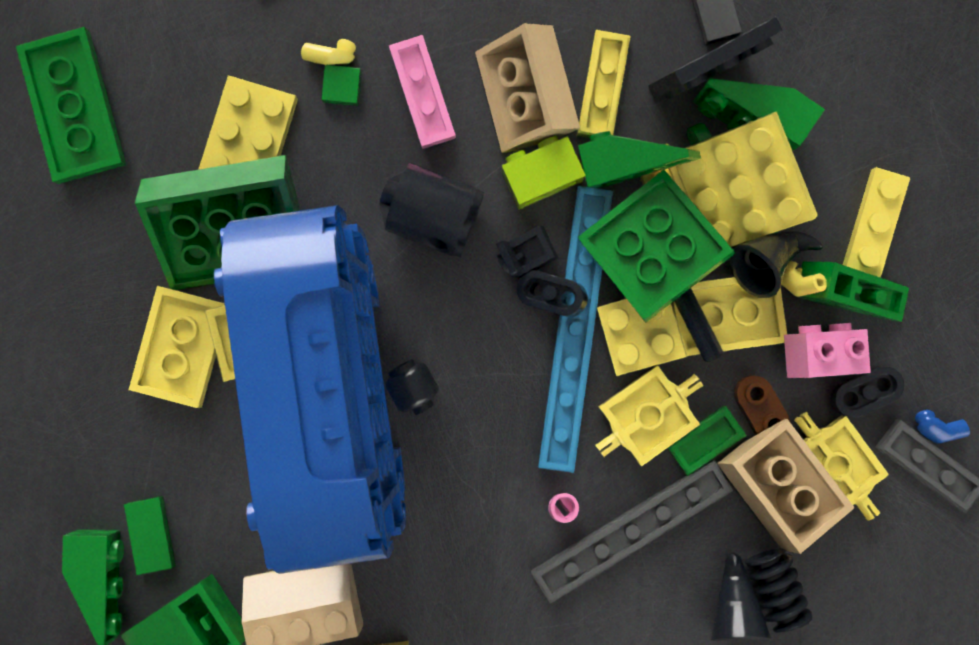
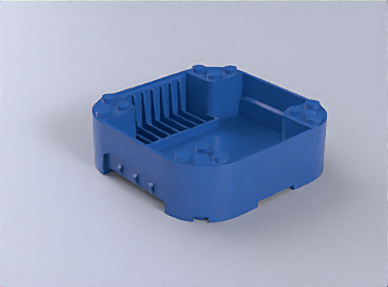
M339 205L232 220L227 224L226 228H221L222 268L215 269L214 281L218 295L220 297L224 296L249 475L252 502L247 505V521L249 529L259 533L267 569H273L278 574L389 558L394 550L393 540L389 541L391 536L401 535L406 525L405 502L402 503V501H405V481L401 447L393 448L373 308L380 307L374 267L370 255H366V253H369V246L364 231L358 224L347 225L344 222L347 221L346 212Z

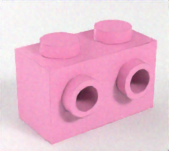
M851 323L830 324L829 332H822L821 325L798 326L799 334L784 335L787 378L871 373L867 329L852 330Z

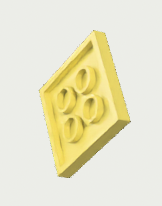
M777 111L686 147L685 149L700 151L701 159L676 166L690 200L730 247L814 220L817 217L816 209Z

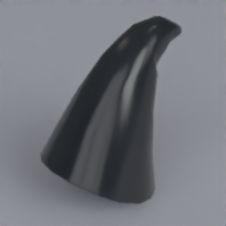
M797 231L766 235L734 248V255L731 257L732 271L739 285L748 294L758 298H770L779 291L784 273L789 263L798 253L806 250L818 251L823 246L816 238Z
M733 552L727 554L711 640L771 639L758 598L748 578L741 557Z

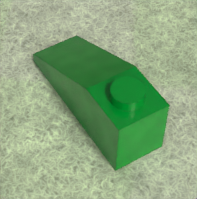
M610 131L593 134L589 137L590 142L578 145L588 188H606L662 171L663 169L701 159L700 151L611 135Z
M802 261L801 275L807 277L820 273L825 277L827 287L822 292L800 296L799 298L826 306L902 322L909 287L836 262Z

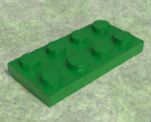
M85 27L17 45L18 57L52 182L61 184L126 165L90 31Z

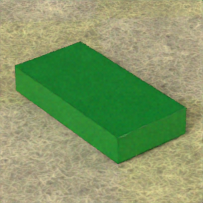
M723 405L699 422V426L667 448L685 475L689 476L747 436L727 406Z
M163 496L124 504L136 575L175 567Z

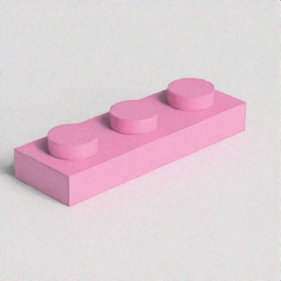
M423 35L389 45L422 149L455 139L456 135Z

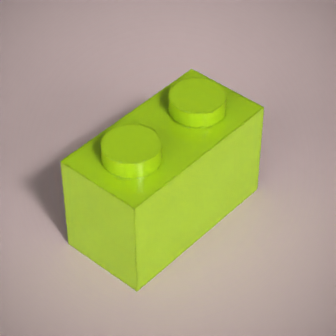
M557 136L547 138L538 144L539 149L526 154L525 150H521L505 159L507 163L502 165L501 172L518 210L583 182L586 175L568 136L560 140Z

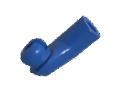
M931 410L920 411L915 416V422L918 424L917 429L920 434L934 443H945L970 435L969 426L964 419L945 424L939 418H936Z

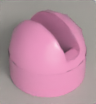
M561 493L552 497L548 505V511L555 521L567 523L574 520L578 515L579 504L574 496ZM557 500L565 511L569 513L565 517L555 505Z

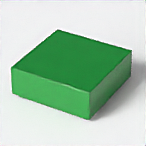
M325 65L322 89L323 103L358 106L361 69Z

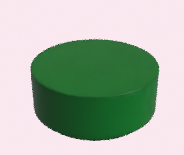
M697 123L687 128L690 145L712 137L709 129L703 123Z

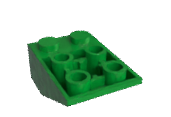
M711 78L692 101L698 105L699 112L710 119L717 118L725 123L728 131L777 111L792 151L803 143L825 110L794 88Z
M210 574L120 635L126 645H242L245 641L242 618L213 574Z

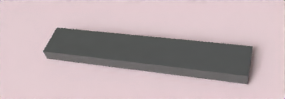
M712 459L689 476H683L532 569L531 573L551 604L728 495L733 489L715 460Z

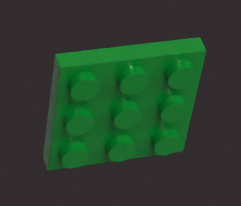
M664 169L578 236L582 245L645 323L734 255V250Z

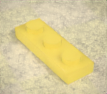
M878 167L871 170L843 262L844 266L881 278L910 177Z

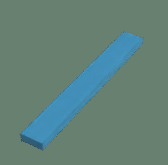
M577 187L565 279L581 284L587 292L588 301L583 312L577 316L565 317L559 315L538 468L574 473L602 268L582 245L578 236L611 211L613 191ZM570 293L566 298L568 306L572 305L575 301L573 293Z

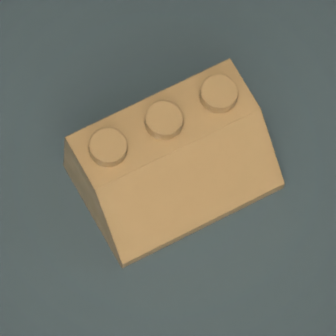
M524 23L475 52L502 153L537 145L553 136L560 138L580 129L552 25Z
M784 419L744 441L717 463L779 547L788 552L801 554L854 509V506L788 419Z
M346 564L285 574L270 571L244 577L242 626L246 645H319L359 636L363 627V620L352 565Z

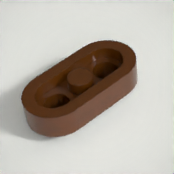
M751 375L743 377L737 382L734 389L735 400L755 435L768 429V422L772 418H775L778 422L788 419L791 423L775 391L765 378ZM753 387H757L760 390V397L757 400H753L750 397V391Z

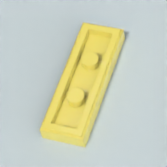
M601 30L595 31L579 119L580 129L577 131V136L589 138L593 134L610 131L611 135H613L631 36Z

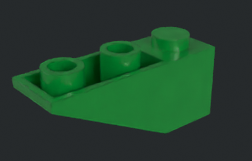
M76 530L63 535L62 574L97 645L110 644L118 638L122 629L123 619L122 614L118 613V599L123 592V579L119 577V562L123 559L124 543L120 540V530Z

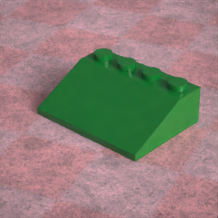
M286 155L141 179L135 200L136 208L168 285L172 290L215 284L214 271L217 268H222L221 228H226L230 221L300 211Z

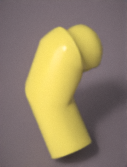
M340 39L337 42V48L305 43L301 49V56L305 61L322 65H348L355 58L353 53L356 50V46L353 42L346 39Z
M794 261L789 263L781 283L796 297L822 292L827 287L826 279L822 274L803 277L801 275L802 268L795 269L798 263Z

